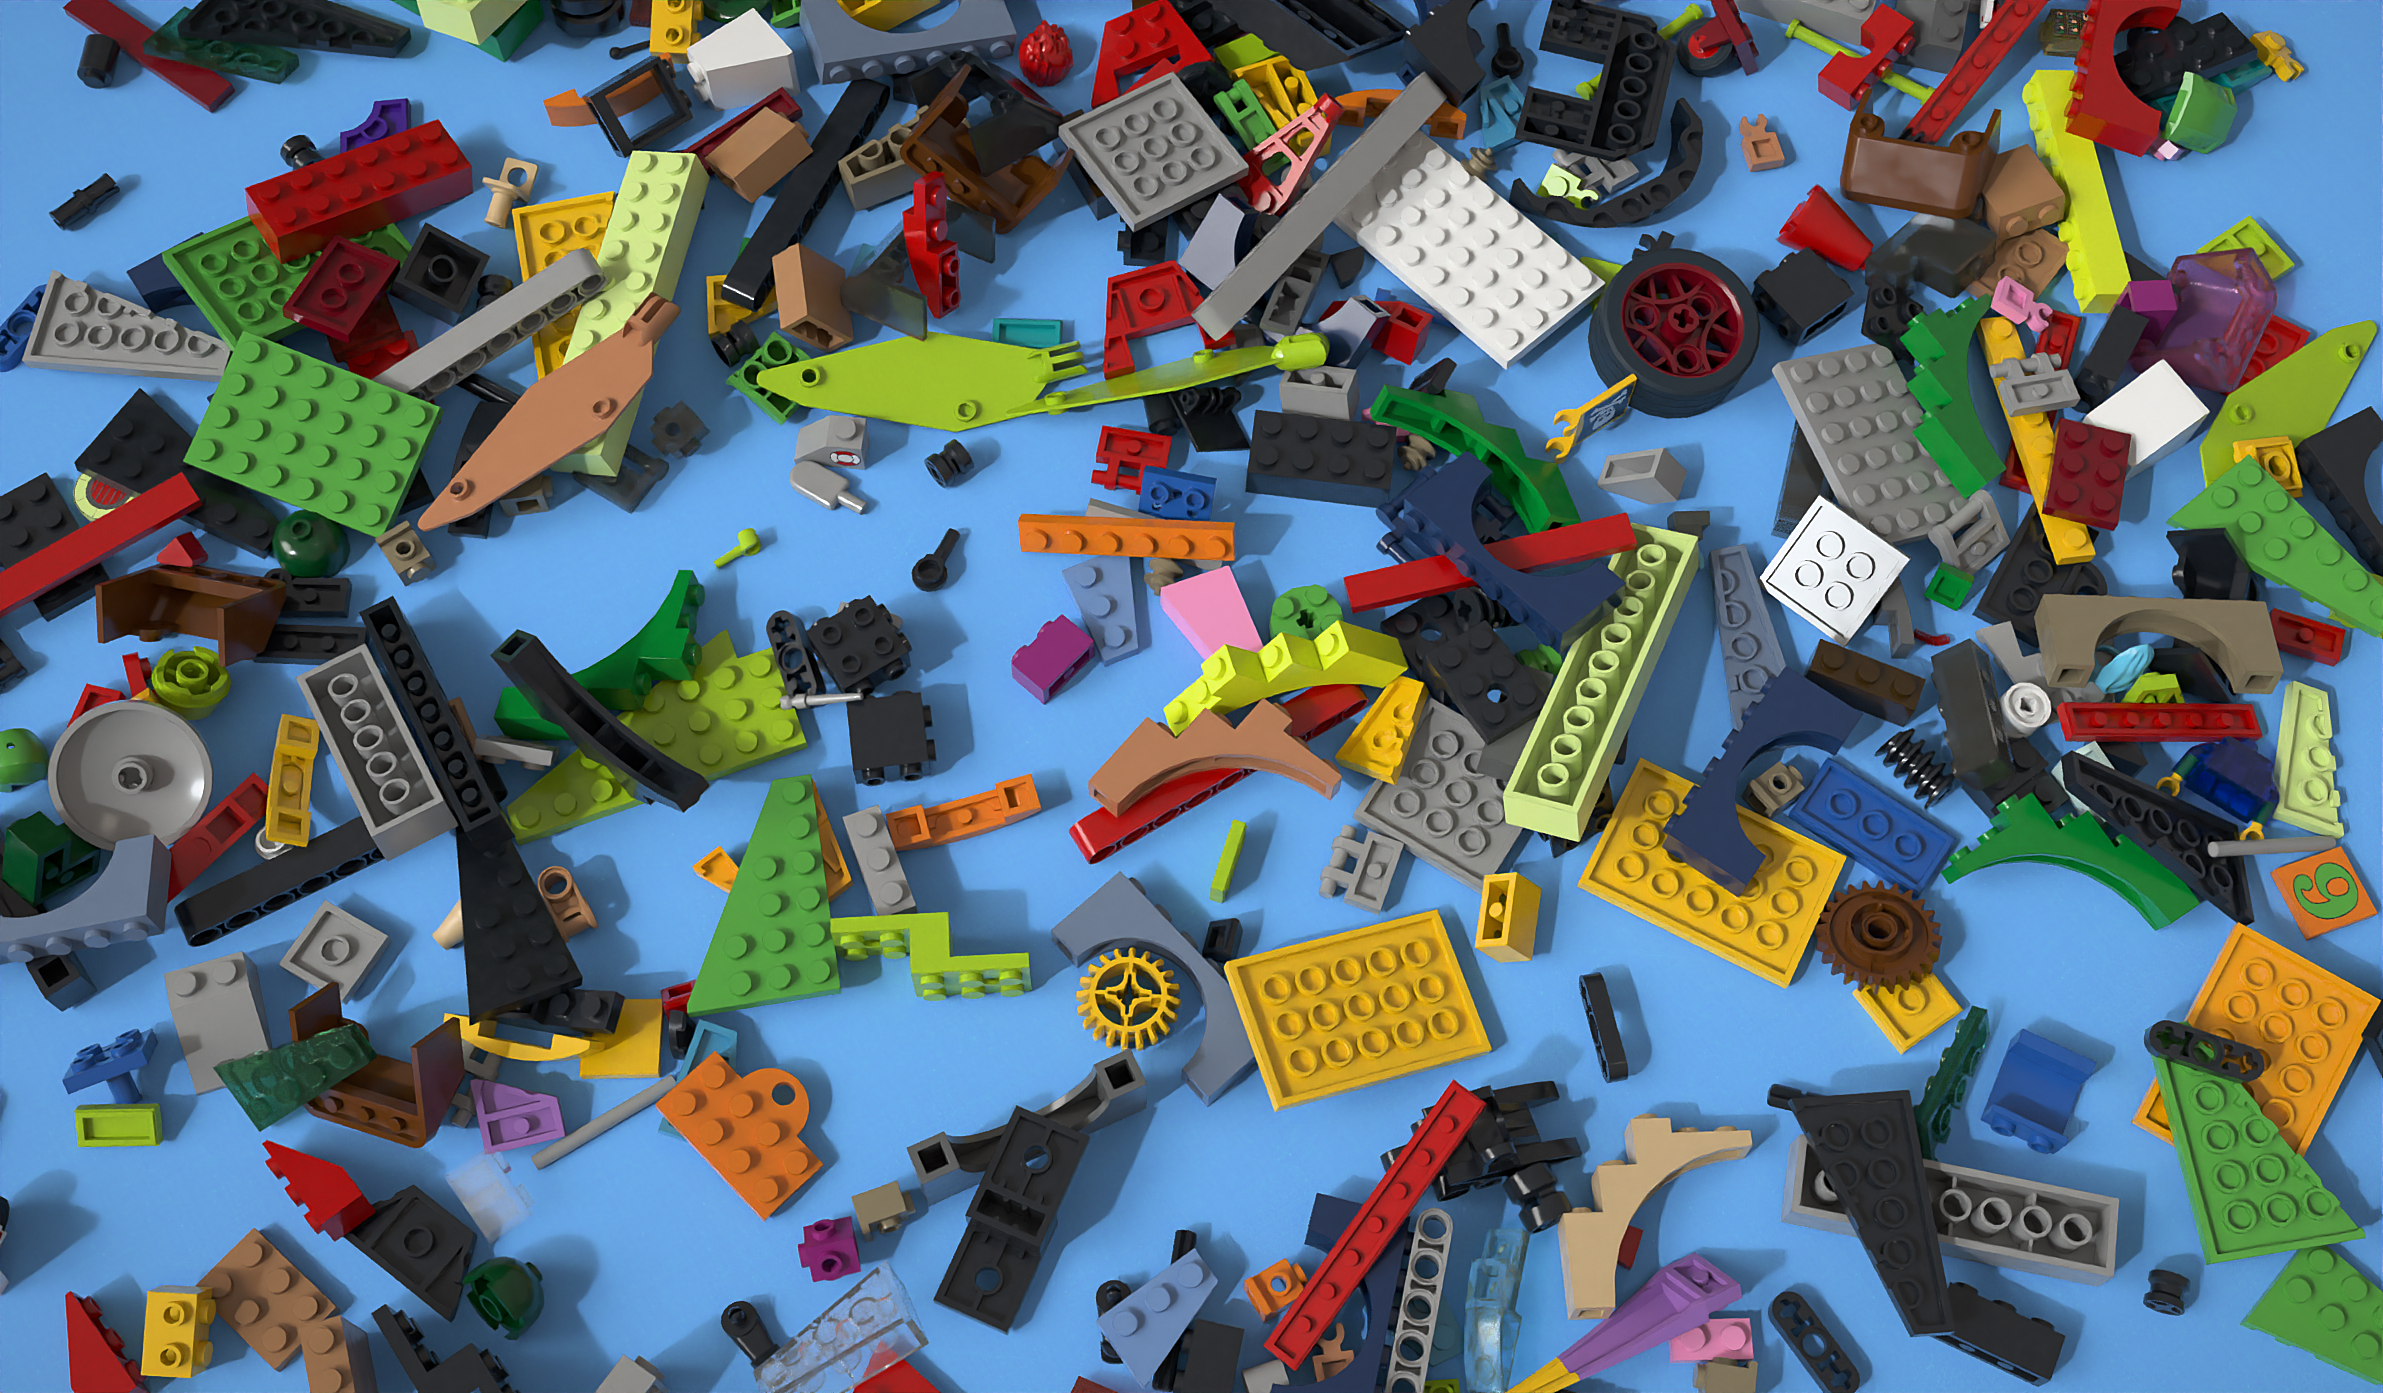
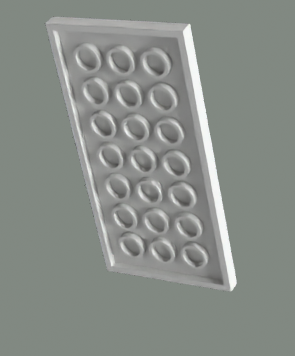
M1419 129L1332 221L1506 370L1605 290L1606 283L1478 177L1471 176L1466 172L1461 163Z

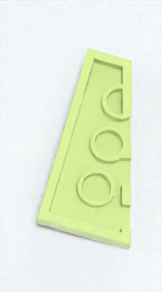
M2292 681L2285 687L2270 802L2273 805L2268 813V817L2322 836H2333L2337 840L2344 836L2343 823H2338L2337 807L2341 806L2339 791L2334 790L2332 772L2337 769L2335 756L2331 755L2329 748V738L2333 737L2328 693L2303 683Z

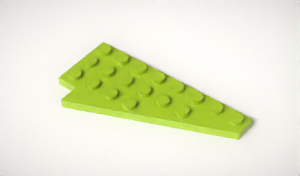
M727 629L721 631L702 647V661L699 666H696L693 680H661L651 688L650 694L645 697L642 710H625L616 717L643 740L684 767L701 774L707 782L808 748L795 708L790 710L781 709L780 698L788 694L772 647L737 658ZM578 748L508 805L506 809L516 836L515 839L518 845L521 846L644 804V802L630 797L606 766L586 758Z

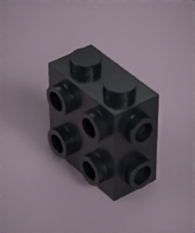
M1807 246L1797 254L1794 252L1789 253L1773 271L1765 270L1753 283L1755 287L1751 296L1758 309V313L1765 315L1775 325L1778 333L1797 347L1844 314L1855 293L1844 279L1839 278L1827 266L1821 256L1816 255Z
M870 595L863 599L850 601L844 606L842 611L830 618L824 617L817 620L806 631L810 648L841 694L862 693L863 695H870L875 690V687L887 680L894 681L906 673L907 668L911 667L909 652L912 651V647L903 632L896 634L890 625L893 623V619L883 603L877 606Z
M904 690L895 692L892 696L878 698L872 695H863L862 700L846 702L852 766L856 784L878 786L884 784L886 780L894 779L912 782L920 780L923 776L931 775L930 762L937 761L934 739H927L926 727H933L931 707L930 705H923L921 692L913 693Z

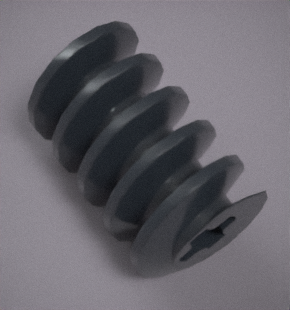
M1480 585L1458 588L1454 595L1453 605L1456 619L1463 631H1467L1484 620L1488 622L1492 629L1522 624L1515 621L1508 610L1497 600L1490 599L1483 592Z
M1914 728L1904 732L1900 731L1875 752L1874 756L1878 757L1887 753L1882 764L1886 768L1897 764L1893 776L1898 779L1908 775L1903 786L1907 790L1918 786L1914 798L1921 800L1929 797L1924 806L1928 810L1950 792L1954 786L1953 782L1957 773L1954 771L1947 775L1942 774L1947 763L1945 761L1936 764L1932 763L1936 754L1935 750L1924 754L1921 752L1926 742L1924 739L1912 743L1911 738L1916 731Z

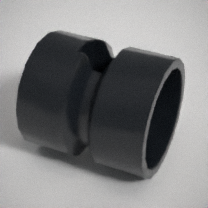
M1548 1161L1534 1164L1511 1176L1502 1184L1513 1205H1520L1521 1210L1518 1216L1528 1235L1537 1234L1558 1224L1563 1213H1570L1573 1209L1565 1192L1556 1190L1555 1186L1558 1183V1179Z

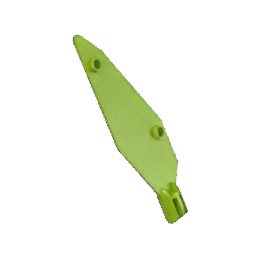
M2365 320L2333 328L2230 393L2199 447L2206 486L2203 491L2236 465L2233 456L2234 442L2288 436L2289 440L2292 441L2293 449H2295L2304 439L2324 430L2377 332L2375 323L2371 320ZM2269 464V468L2271 472L2274 474V469L2272 465Z
M927 331L763 370L758 373L756 380L760 387L805 407L956 433L1022 417L1024 415L1007 417L1005 412L1035 401L1048 383L1088 374L1086 365L1075 366L1085 360L1083 352H1073L1081 347L1079 340L1038 350ZM806 373H813L816 379L808 383L803 380V376Z
M1305 333L1285 336L1275 347L1259 345L1213 353L1212 349L1199 350L1194 352L1192 357L1065 392H1053L1047 394L1044 398L1010 409L1005 413L1007 417L1048 411L1049 415H1058L1067 412L1070 407L1176 391L1272 364L1288 372L1315 368L1325 363L1330 350V342L1323 333Z

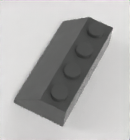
M1896 0L1895 11L1914 22L1915 43L1905 56L1900 55L1894 63L1948 74L1954 67L1962 50L1970 0Z

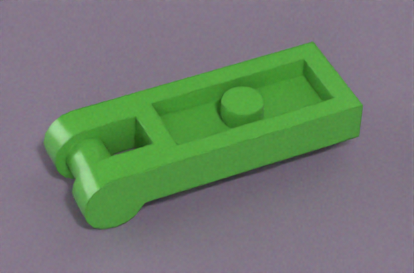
M1241 78L1233 84L1234 88L1226 93L1221 91L1213 98L1248 153L1277 131L1247 82ZM1241 99L1247 108L1238 113L1233 104ZM1283 152L1277 153L1264 162L1262 171L1268 176L1291 160Z

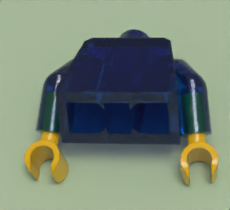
M2225 736L2219 744L2207 742L2192 746L2171 769L2173 774L2170 777L2161 778L2154 787L2159 789L2162 786L2170 788L2171 795L2176 797L2180 791L2179 784L2183 780L2186 782L2184 787L2242 822L2248 824L2252 821L2249 828L2239 832L2240 840H2245L2246 835L2251 837L2252 840L2265 839L2261 830L2263 827H2268L2280 802V793L2275 779L2272 777L2274 766L2272 761L2258 753V746L2254 741L2250 739H2240L2237 741L2231 736Z

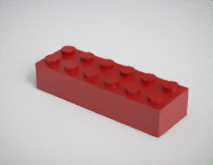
M439 119L244 188L248 216L282 265L325 249L334 235L349 240L472 194V166Z

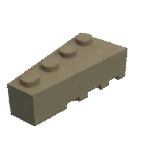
M927 105L915 111L916 117L903 125L898 122L889 128L888 135L879 141L872 139L838 161L843 189L857 212L913 190V182L922 177L902 160L900 148L909 133L929 108ZM965 117L962 123L968 128H972Z

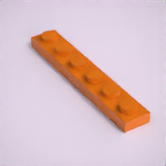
M1020 514L1018 520L1021 552L1235 561L1236 557L1235 522Z

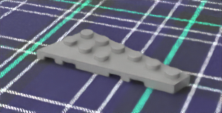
M52 269L22 361L28 368L220 382L233 352L220 339L198 330H190L181 326L177 321L159 317L151 310L108 292L102 293L91 288L87 283L79 280L74 281Z

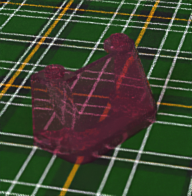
M2252 247L2177 256L2166 279L2183 290L2178 297V311L2173 315L2154 345L2148 339L2138 340L2128 362L2136 373L2143 374L2157 362L2164 359L2186 385L2214 392L2234 391L2239 385L2276 308L2278 293L2275 283Z

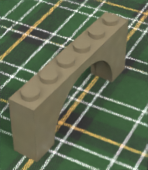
M2043 594L2034 616L2048 687L2085 688L2095 667V650L2111 638L2135 632L2165 634L2186 641L2195 647H2200L2224 671L2234 693L2272 694L2284 673L2265 601Z

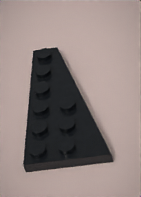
M2073 750L2061 757L2063 782L2065 789L2233 921L2245 926L2255 922L2243 855L2212 857L2208 853L2210 842L2240 840L2238 825Z

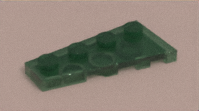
M185 6L142 43L144 54L278 85L300 66L298 55L277 46L180 37L177 25L192 11V9Z
M1972 1005L1966 1019L1959 1020L1955 1030V1039L1951 1047H1945L1942 1052L1939 1070L1935 1076L1931 1075L1928 1078L1924 1098L1920 1105L1915 1104L1913 1107L1922 1159L1939 1162L1935 1158V1148L1938 1142L1946 1145L1951 1132L1949 1124L1952 1108L1960 1110L1967 1086L1965 1076L1973 1078L1990 1036L1987 1009Z
M354 1023L312 1035L305 1040L291 1041L281 1044L277 1048L249 1053L239 1059H228L220 1062L213 1069L258 1131L261 1132L369 1064L378 1055Z

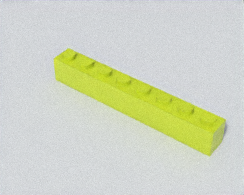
M2036 70L2023 88L2022 99L2028 109L2030 117L2029 126L2034 132L2037 144V156L2065 194L2064 217L2062 220L2057 221L2059 227L2058 236L2061 242H2065L2069 246L2070 251L2066 256V267L2070 271L2073 280L2074 297L2078 300L2081 313H2109L2128 282L2131 281L2094 143L2091 140L2065 132L2068 118L2064 117V111L2073 94L2072 91H2069V86L2074 76V70Z

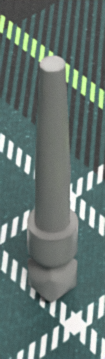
M805 693L796 694L795 697L793 695H785L780 698V705L783 710H790L795 706L797 709L810 708L811 705L862 700L863 694L809 695Z

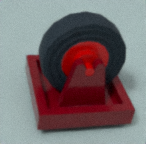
M1710 0L1716 16L1703 17L1692 21L1683 28L1677 38L1676 53L1678 61L1688 73L1696 77H1711L1720 74L1729 67L1735 57H1737L1746 76L1759 70L1754 59L1759 56V52L1753 42L1754 39L1745 22H1742L1739 16L1740 13L1734 0Z

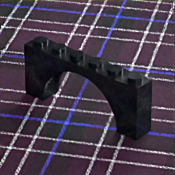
M1450 0L1444 6L1438 4L1429 12L1426 21L1422 25L1414 24L1403 36L1405 42L1400 55L1419 74L1425 71L1447 96L1446 100L1456 108L1460 107L1480 89L1486 73L1476 62L1470 50L1466 30L1468 15L1483 0ZM1582 0L1556 1L1571 11Z
M2369 406L2304 439L2294 449L2299 473L2304 476L2313 488L2317 499L2324 503L2335 518L2337 526L2346 533L2356 547L2358 555L2368 563L2376 575L2383 577V525L2379 522L2369 505L2364 484L2367 461L2371 453L2383 443V421L2372 406Z

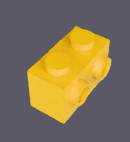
M652 0L649 49L651 56H658L669 52L674 64H690L686 49L702 40L701 33H697L698 21H703L704 16L702 0Z
M1517 872L1485 875L1475 948L1499 963L1532 961L1541 888Z
M161 1285L147 1292L141 1375L192 1378L206 1370V1366L210 1364L213 1353L212 1342L208 1341L209 1325L212 1324L216 1313V1302L214 1299H211L212 1287Z

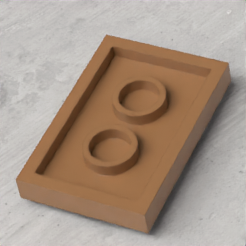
M2041 227L2000 242L1996 238L1963 280L1960 287L1978 299L1986 293L1993 299L1998 282L2005 276H2008L2034 293L2032 301L2036 302L2066 263V256L2070 251L2069 246Z
M253 1228L195 1285L196 1287H212L211 1299H214L216 1302V1313L278 1372H281L302 1350L299 1327L332 1318L340 1311L316 1285L256 1228Z

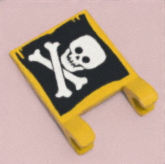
M1631 374L1578 409H1565L1557 412L1553 424L1557 425L1560 421H1565L1570 426L1564 428L1562 432L1564 437L1552 438L1546 444V453L1551 449L1561 451V454L1556 455L1554 459L1556 464H1561L1567 459L1571 448L1626 413L1637 377Z

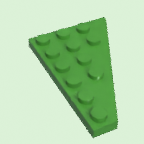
M811 774L772 781L687 1003L689 1018L842 993L836 949L831 936V913Z
M2188 1021L2178 1022L2180 1024L2192 1027ZM2166 1030L2156 1035V1038L2162 1042V1048L2170 1044L2183 1047L2188 1040L2187 1036L2181 1042L2170 1040L2167 1037L2168 1031ZM2202 1041L2195 1043L2193 1049L2195 1057L2204 1063L2211 1062L2214 1057V1052L2211 1048L2206 1047ZM2151 1054L2206 1265L2366 1238L2363 1228H2358L2340 1207L2339 1204L2341 1202L2332 1192L2324 1188L2320 1177L2299 1153L2296 1154L2278 1133L2279 1129L2262 1114L2260 1106L2241 1084L2157 1058Z

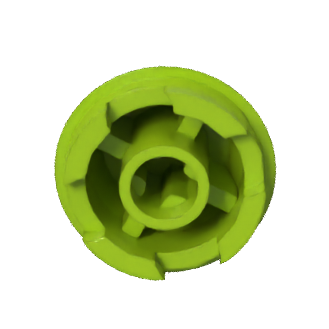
M193 646V651L173 653V649L167 651L158 660L151 677L152 685L160 703L187 720H199L211 715L228 694L231 687V678L225 667L219 666V655L210 649L200 646Z

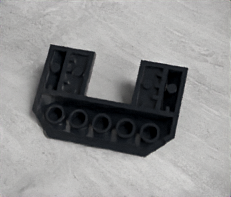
M1552 0L1539 50L1602 64L1603 68L1595 100L1589 101L1528 86L1514 139L1611 162L1619 161L1654 146L1677 47L1670 39L1664 40L1656 31L1657 24L1650 17L1582 1L1569 11L1558 1Z

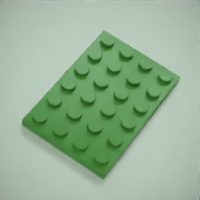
M246 216L161 252L163 262L232 352H234L243 330L275 342L307 327L283 317L282 308L324 249L281 265L250 217ZM394 223L349 239L357 244L399 260L400 268H402L412 249L410 243ZM395 279L392 281V283L390 284V286L388 287V289H387L386 291H388V290H390V289L392 288V285H393Z
M243 330L183 462L297 508L317 512L338 524L377 538L392 529L444 410L429 402Z

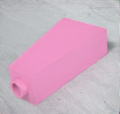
M1229 565L1161 587L1160 604L1162 609L1205 661L1224 644L1256 653L1264 647Z

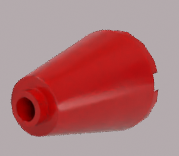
M1816 183L1807 192V195H1809L1807 201L1804 200L1797 205L1781 228L1780 235L1775 240L1799 252L1808 246L1816 255L1821 256L1825 262L1852 273L1858 268L1863 271L1875 256V253L1871 251L1874 244L1827 191Z

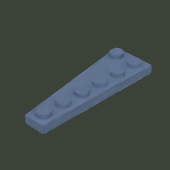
M1745 544L1711 550L1708 555L1732 726L1739 732L1746 723L1741 720V717L1750 703L1755 701L1759 704L1765 696L1760 690L1769 676L1773 673L1778 677L1786 666ZM1801 745L1783 746V747H1779V748L1772 749V750L1767 751V752L1776 751V750H1781V749H1786V748H1791V747H1796V746H1801Z

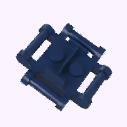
M1425 465L1417 473L1418 477L1389 503L1384 502L1375 510L1379 520L1392 531L1380 539L1376 549L1383 555L1389 554L1399 564L1440 555L1434 551L1429 541L1419 533L1412 532L1398 516V513L1404 509V498L1437 474L1436 470L1429 465ZM1490 493L1480 504L1492 513L1495 518L1489 522L1477 510L1472 517L1474 531L1482 545L1512 539V537L1501 533V531L1511 523L1517 514L1510 505L1504 506Z

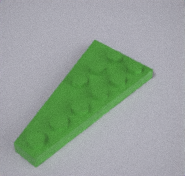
M2249 454L2167 520L2166 524L2176 529L2179 527L2184 530L2226 528L2252 571L2280 586L2283 584L2301 593L2300 597L2311 603L2316 601L2331 609L2338 618L2375 638L2383 632V586Z
M2327 1245L2297 1250L2241 1321L2240 1325L2275 1337L2274 1340L2287 1346L2293 1345L2313 1354L2316 1359L2372 1384L2383 1385V1291Z

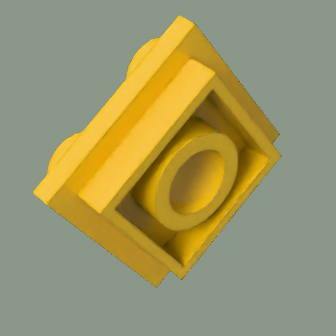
M2288 436L2243 440L2233 443V456L2236 464L2249 454L2294 499L2303 497L2301 491L2303 485L2292 441L2289 440ZM2269 464L2272 465L2274 469V474L2271 472Z

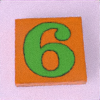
M2341 846L2274 869L2270 873L2306 941L2370 919L2378 914Z

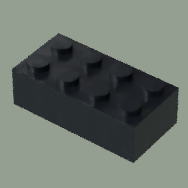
M1255 410L1245 492L1378 508L1384 502L1388 503L1397 427Z

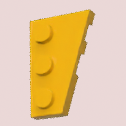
M1401 675L1389 683L1335 755L1339 765L1396 786L1429 694L1425 684Z

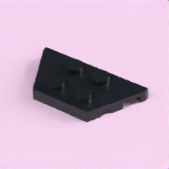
M412 1185L397 1192L389 1200H380L372 1204L376 1212L343 1237L451 1323L457 1313L464 1287L462 1281L468 1273L478 1235L417 1186Z

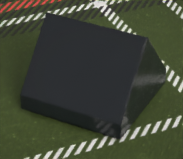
M1236 918L1211 921L1202 957L1204 959L1211 958L1216 962L1224 964L1227 961L1235 960L1243 934L1240 921Z

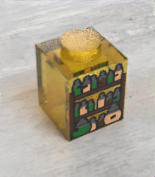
M2050 10L2045 22L2039 24L2037 33L2038 41L2042 42L2043 56L2076 57L2083 43L2082 40H2079V35L2088 19V16L2084 15L2083 10Z

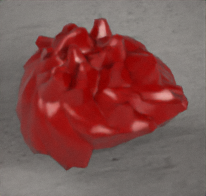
M1043 20L1033 33H1029L1021 41L1019 47L1020 69L1024 78H1027L1031 84L1034 83L1038 87H1044L1045 85L1053 87L1063 80L1073 67V50L1070 48V42L1064 33V28H1058L1056 24L1050 26L1046 20Z

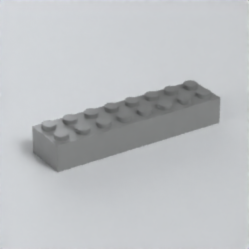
M1799 1134L1789 1145L1780 1222L1858 1238L1805 1135ZM1923 1159L1941 1255L2096 1287L2114 1278L2119 1198Z

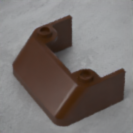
M965 64L937 95L909 133L900 148V155L902 160L922 177L931 171L945 173V188L948 198L990 231L997 234H1007L1059 184L1075 151L1069 148L1052 166L1037 156L1026 155L1015 164L1011 163L985 178L982 175L969 136L968 129L970 128L962 123L969 111L967 100L958 92L971 70V67Z
M1866 88L1849 128L1840 174L1841 195L1851 201L1951 219L1968 217L1975 210L1999 151L2001 110L1994 109L1985 133L1963 131L1954 136L1949 147L1883 137L1885 123L1881 117L1873 114V89Z
M159 563L95 585L98 643L105 644L127 635L139 636V640L143 642L161 641L164 635L176 632L218 640L219 666L227 667L242 660H252L257 658V654L263 652L266 648L286 601V583L277 579L199 565L183 567Z
M330 982L288 1010L299 1096L302 1105L311 1115L412 1148H421L436 1136L465 1074L459 1018H450L410 1047L412 1064L371 1052L369 1035L366 1028L354 1020L344 1018L342 1015L339 983Z

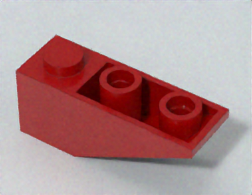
M1333 301L1319 318L1318 323L1334 315L1347 301ZM1374 301L1391 316L1371 348L1397 361L1411 365L1425 347L1433 315L1403 301Z
M269 1140L262 1143L271 1156L265 1163L278 1180L286 1177L290 1182L284 1190L297 1207L304 1203L310 1211L303 1216L317 1235L325 1230L331 1239L336 1242L376 1212L343 1167Z
M72 1291L65 1294L70 1383L74 1393H150L143 1383L147 1376L141 1375V1366L134 1359L128 1361L122 1353L121 1349L125 1347L122 1338L112 1327L106 1329L99 1318L104 1313L97 1302L89 1295L83 1298Z

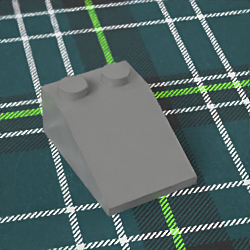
M243 951L164 973L170 1011L198 1096L277 1073L257 965Z

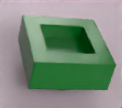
M1941 561L1923 596L1957 611L1973 584L1975 577Z

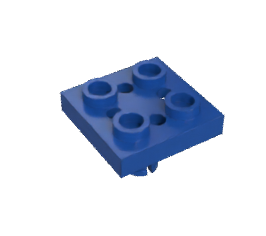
M1146 465L1143 472L1138 512L1165 520L1210 521L1217 478ZM1153 503H1155L1157 506L1161 504L1162 507L1156 508L1154 507Z
M138 1028L117 1036L115 1038L116 1042L101 1047L100 1043L78 1051L76 1053L77 1057L70 1064L62 1079L68 1095L106 1080L116 1104H136L141 1101L143 1097L139 1093L130 1071L149 1063L158 1044L153 1029L141 1033Z

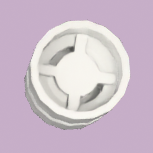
M2021 682L2015 684L1987 709L1985 726L1989 734L2000 743H2003L2008 738H2011L2014 742H2017L2023 736L2027 739L2049 719L2051 702L2047 694L2040 687L2031 683Z

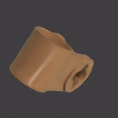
M552 866L540 874L537 883L538 889L565 944L570 942V937L590 927L594 930L600 927L586 898L582 896L576 882L567 869L561 866ZM560 881L567 883L563 892L550 894V889L555 883Z

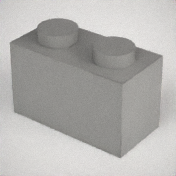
M1322 365L1292 372L1285 370L1279 383L1282 412L1287 414L1352 421L1360 402L1357 370Z

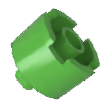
M1314 584L1292 588L1280 595L1273 604L1268 640L1270 642L1281 632L1313 641L1337 620H1344L1341 607L1334 597L1327 593V590L1322 586Z

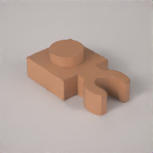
M1758 114L1756 126L1750 125L1746 116L1741 118L1739 124V131L1744 136L1740 146L1750 172L1782 167L1785 160L1776 133L1765 132L1767 119L1763 114Z
M1340 1322L1335 1323L1336 1338L1334 1340L1327 1341L1322 1337L1316 1345L1323 1353V1355L1312 1357L1316 1383L1336 1375L1354 1360L1353 1350L1341 1351L1340 1345L1343 1342L1345 1332Z

